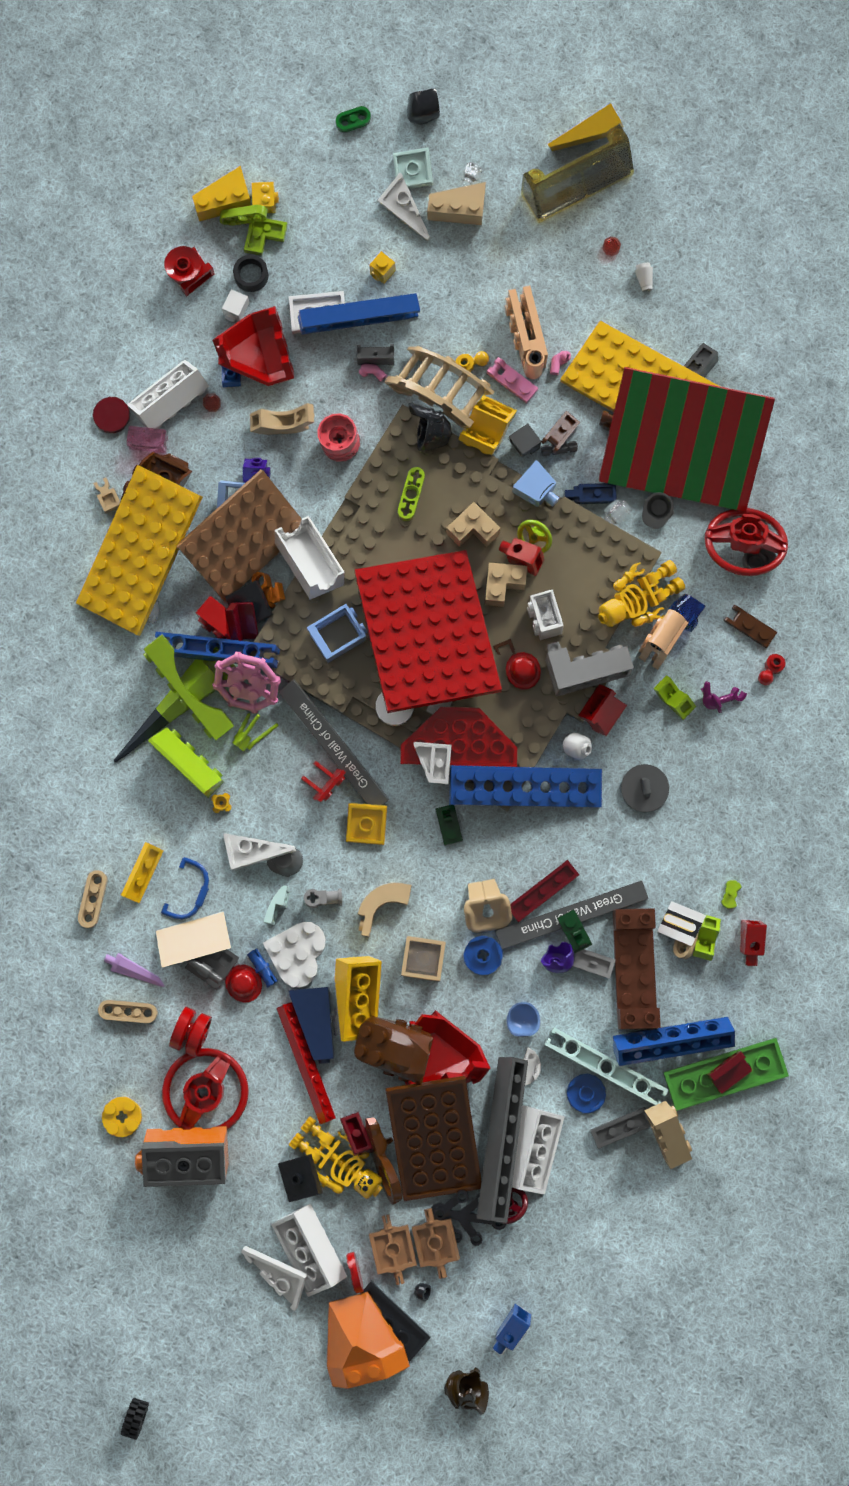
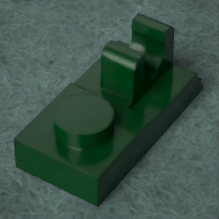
M447 805L435 808L444 846L462 842L463 839L455 806Z
M575 910L557 918L575 954L592 945Z

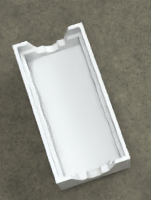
M309 516L302 518L299 527L292 533H284L282 527L275 530V545L310 600L344 585L345 572Z

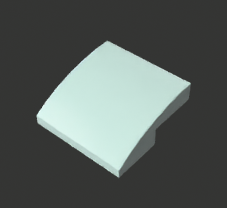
M283 885L273 897L265 915L264 922L266 924L275 926L278 908L287 907L290 892L288 886Z

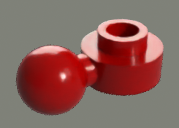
M772 654L767 658L765 662L766 670L762 671L758 676V680L762 685H770L774 679L773 674H779L784 669L786 662L781 655ZM773 661H778L779 665H775Z

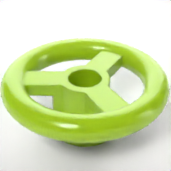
M526 520L520 524L517 530L518 539L525 541L523 538V530L525 528L529 533L530 540L528 543L534 545L538 541L546 542L542 552L545 553L550 549L552 535L543 523L536 520Z

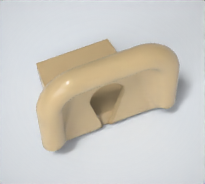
M495 879L468 884L469 900L464 904L467 928L474 933H483L507 927L512 921L511 905L508 897L500 893ZM489 904L494 912L491 917H484L482 915L484 905Z

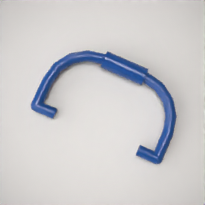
M186 857L182 858L179 867L184 869L185 864L188 863L200 869L204 876V885L200 889L194 909L188 914L179 915L167 911L169 904L164 903L161 913L180 920L190 918L197 913L200 906L202 907L209 890L208 872L204 866Z

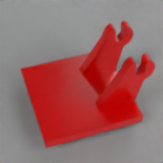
M315 761L313 764L330 777L327 783L320 789L305 776H302L301 779L317 791L313 799L322 802L329 799L333 793L331 790L335 785L339 786L345 779L343 775L346 772L336 769L332 774Z

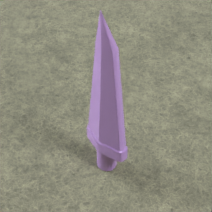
M118 953L116 958L108 954L106 955L104 962L112 965V972L164 987L163 982L158 976L127 959L122 954Z

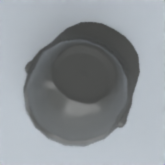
M661 492L654 493L645 499L642 512L644 524L654 529L663 527L674 514L672 499Z
M763 548L758 554L744 553L742 558L743 567L751 569L763 567L771 563L777 556L774 552Z
M295 848V852L267 860V865L274 873L290 877L300 871L303 865V856Z

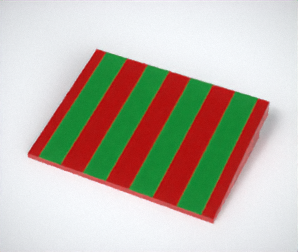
M624 367L599 474V482L652 493L661 492L671 497L746 512L775 398Z

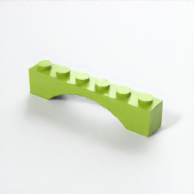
M163 634L144 647L145 653L143 655L149 663L152 661L157 666L156 672L161 678L166 677L170 682L167 684L173 693L178 692L182 697L179 699L186 709L189 707L193 711L192 717L198 724L201 722L205 726L203 730L210 739L213 737L217 740L234 727L233 722L222 709L201 702L186 689L176 670L174 648Z

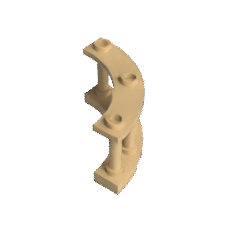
M420 346L408 347L407 350L412 354V357L399 376H388L384 382L398 394L408 396L416 394L419 396V400L432 407L436 404L443 409L442 413L458 426L470 428L474 421L469 418V413L482 395L494 394L495 391L490 388L491 385L456 364L455 360L449 356L443 357ZM417 361H423L413 377L406 380V377ZM431 363L441 366L428 386L424 388L418 385V381ZM449 370L458 375L459 378L447 396L442 398L435 394L434 390ZM465 381H467L477 390L464 409L459 410L452 405V400Z

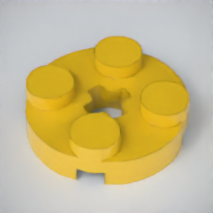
M128 1097L112 1099L105 1105L102 1112L104 1128L109 1134L116 1137H126L133 1134L142 1122L140 1106ZM119 1111L127 1114L124 1123H121L119 1119L117 1120V1116L120 1115Z

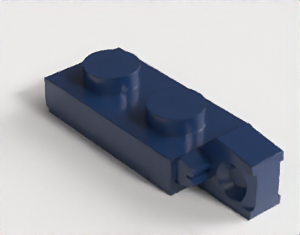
M609 483L578 484V486L573 487V490H565L564 497L574 500L576 504L616 503V485Z

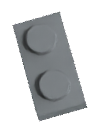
M584 949L576 953L573 967L610 979L616 960Z

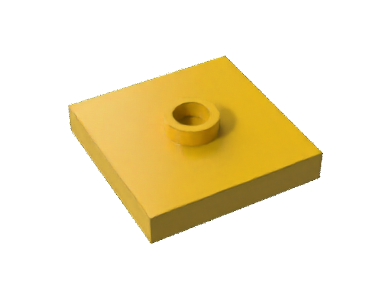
M349 803L346 842L384 845L387 806Z

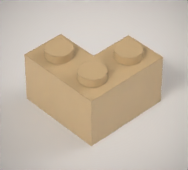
M473 502L447 527L446 534L459 547L472 535L476 536L487 547L500 535L501 528Z
M489 562L485 605L504 607L506 589L525 590L527 566Z

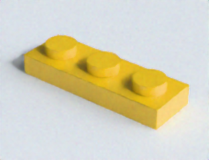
M145 842L121 896L140 903L164 850Z

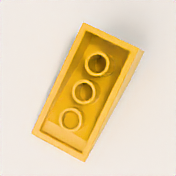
M370 956L336 959L335 987L340 1036L343 1042L357 1040L361 1024L371 1016L378 1017L382 961Z

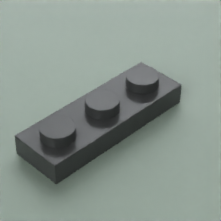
M642 1107L590 1129L597 1148H602L651 1127L644 1111L646 1108Z

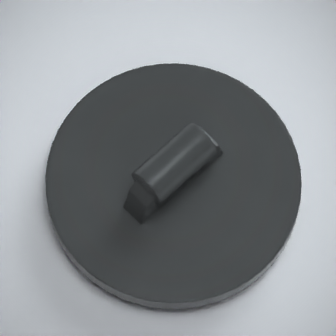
M648 764L637 765L631 768L623 777L621 783L622 797L626 804L636 811H655L668 798V779L655 766Z

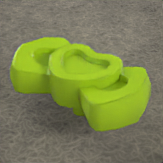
M736 880L726 882L725 894L721 904L727 909L737 907L735 898L737 897V892L742 888L739 882Z

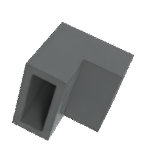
M528 423L511 434L508 439L521 458L529 453L533 454L541 448L540 438Z

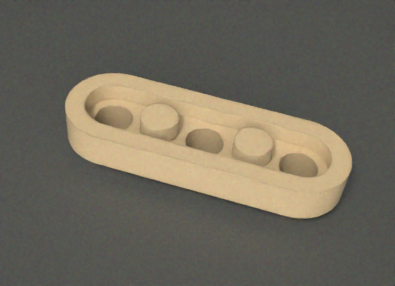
M94 870L90 872L86 880L78 915L79 924L85 928H92L99 921L108 882L106 874L102 871ZM96 877L101 878L99 884H96L94 881ZM92 896L97 898L95 903L90 902ZM87 915L92 916V920L90 922L86 921Z
M105 1000L98 1007L100 1017L106 1020L152 1023L158 1016L157 1008L148 1003ZM108 1006L112 1007V1012L110 1014L106 1012V1008ZM127 1008L132 1010L129 1016L125 1014ZM146 1010L151 1011L150 1017L145 1016L144 1013Z

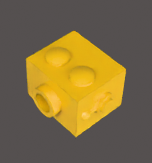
M274 182L251 183L252 205L265 206L268 209L267 214L276 213L275 204L279 203L278 192H275Z

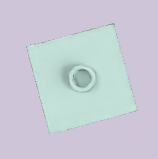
M429 147L393 153L395 176L397 177L401 173L408 189L434 185Z

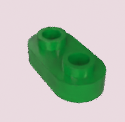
M364 106L341 112L336 117V127L344 133L364 127L369 124L371 113ZM359 116H364L365 119H364V120H360L358 117H359ZM346 121L348 125L343 126L341 123Z

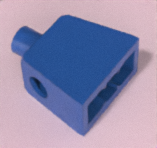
M514 1304L497 1330L495 1338L497 1342L493 1349L500 1355H503L507 1348L513 1351L529 1329L532 1315L517 1304Z

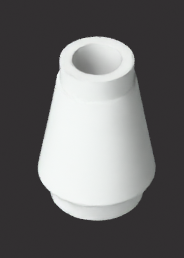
M648 262L636 265L635 274L642 292L653 290V267Z

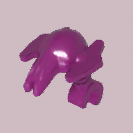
M708 681L701 688L703 705L710 710L717 709L719 713H722L721 704L733 700L743 701L747 693L741 691L737 696L740 689L733 687L730 694L718 697L716 694L711 693L710 682Z

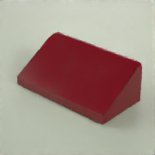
M359 1112L340 1118L354 1156L371 1153L373 1147Z

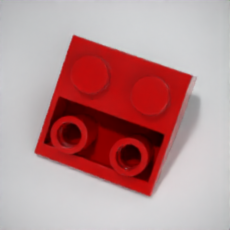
M209 596L196 612V615L199 617L197 621L207 632L211 633L212 631L216 638L231 640L226 608L212 596Z

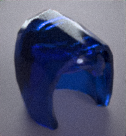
M683 594L678 600L674 601L668 610L671 609L681 614L689 622L684 630L692 632L698 624V616L706 606L692 596Z

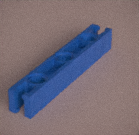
M417 293L302 309L299 310L297 318L301 335L416 318L419 316L420 306Z
M165 632L155 633L156 638L161 634L165 636L174 648V657L217 662L234 655L235 652H241L249 656L252 651H257L254 657L259 659L264 658V653H275L276 655L280 653V649L275 644ZM179 643H183L180 649H176ZM215 647H220L217 653H213ZM274 658L266 659L265 662L270 668H277L278 660Z

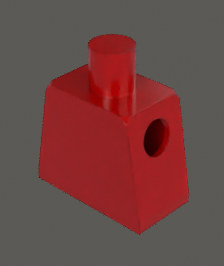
M514 538L512 543L503 540L499 547V551L506 554L510 564L527 566V572L537 576L545 560L541 547L518 538Z
M741 920L740 952L746 955L747 966H757L758 956H764L767 925L762 921ZM755 942V946L750 948V945Z

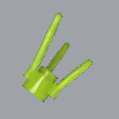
M248 713L237 734L233 737L235 739L232 743L243 752L246 749L251 750L256 743L279 726L278 723L250 742L252 738L248 736V733L260 715L257 714L245 732H243L251 715Z

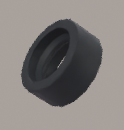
M249 254L242 256L233 267L235 283L246 292L259 291L268 282L267 265L257 255ZM255 264L259 266L262 272L260 279L251 283L243 281L240 277V271L245 265Z

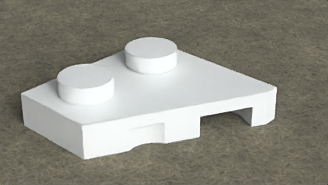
M414 742V747L428 782L448 784L451 745Z

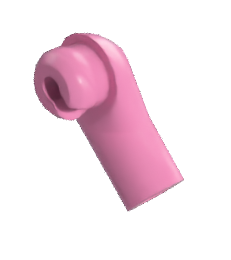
M562 351L552 357L551 375H559L560 366L571 359L569 351Z
M364 363L359 369L361 376L366 377L368 374H373L380 382L387 377V374L375 364Z

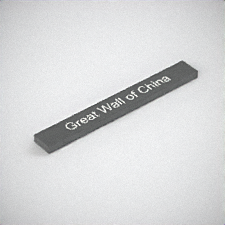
M295 679L279 691L281 696L338 768L346 772L344 775L365 802L370 805L385 804L389 800L387 795Z
M641 880L495 932L501 948L505 949L562 929L557 918L572 910L576 911L580 921L583 922L649 898Z

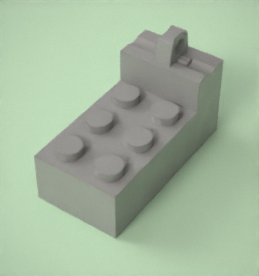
M559 642L547 645L548 653L545 661L556 697L628 677L634 669L627 646H614L610 648L611 651L605 653L602 650L596 651L590 657L584 658V656H579L571 662L567 647L561 648Z

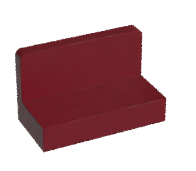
M231 603L225 610L231 640L256 639L258 628L253 603Z
M737 1051L706 1074L720 1093H724L752 1072V1068L746 1062V1057L741 1051Z

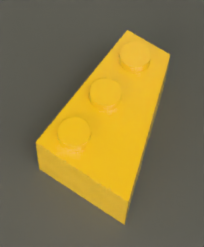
M241 165L192 196L199 222L219 217L221 211L225 209L251 205Z

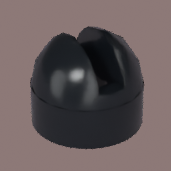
M424 1283L417 1284L414 1288L417 1290L414 1292V1295L420 1300L427 1301L431 1294V1286Z

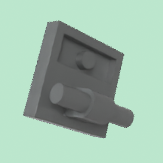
M226 949L188 960L185 969L218 990L239 960V957Z

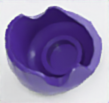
M561 942L559 946L550 945L547 952L541 958L545 969L557 974L568 972L573 967L575 961L573 948L568 942Z

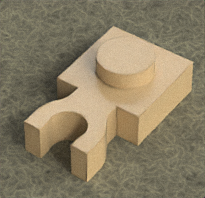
M105 477L103 478L105 482L103 487H99L97 482L93 484L96 490L101 493L97 495V498L105 514L119 507L120 499L114 488L109 489L110 485Z

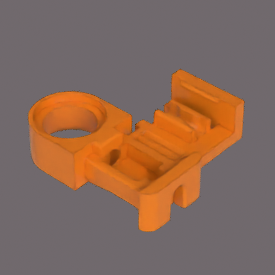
M257 572L253 575L252 582L255 580L259 581L261 576L264 577V583L261 588L272 609L276 606L273 603L285 600L282 583L275 582V587L273 588L270 576L267 573Z

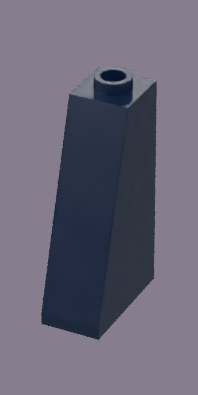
M329 987L289 990L291 1001L313 1060H318L319 1064L330 1063V1059H334Z

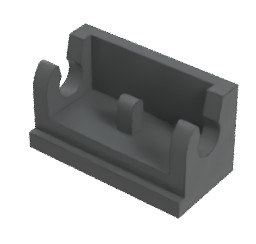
M702 343L684 367L705 378L718 362V352Z
M390 344V347H361V345H357V364L394 365V344Z

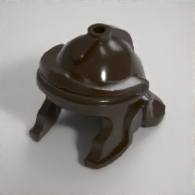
M477 1367L469 1373H463L461 1370L452 1372L445 1383L444 1393L448 1396L455 1409H459L460 1406L463 1410L474 1409L480 1415H483L488 1404L489 1389L487 1382L481 1381V1372Z

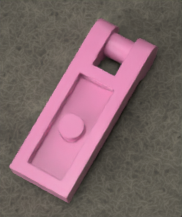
M498 357L494 361L493 367H489L486 373L527 404L538 391V387ZM500 368L505 371L502 375L498 374Z

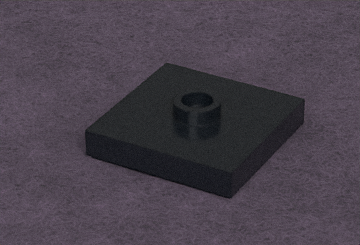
M258 580L225 596L228 605L231 603L252 602L256 623L273 615Z
M312 1154L278 1163L289 1202L323 1193Z

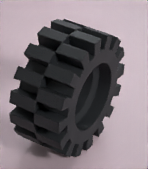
M133 1397L120 1435L137 1440L148 1411L149 1402Z

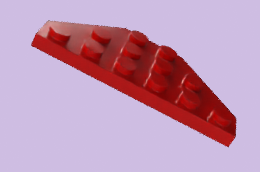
M440 707L401 744L400 764L422 765L414 747V742L451 745L450 765L517 767L518 748L480 708Z

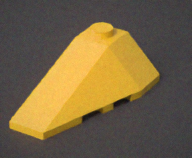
M610 103L550 142L548 146L551 151L606 138L610 135L615 136L624 126Z

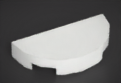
M527 1047L523 1059L528 1060L525 1085L535 1081L541 1071L539 1056L534 1050Z

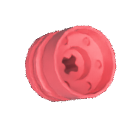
M338 413L331 414L320 422L317 429L318 439L328 458L341 462L347 461L357 454L360 447V437L351 418ZM339 438H342L341 443H338Z

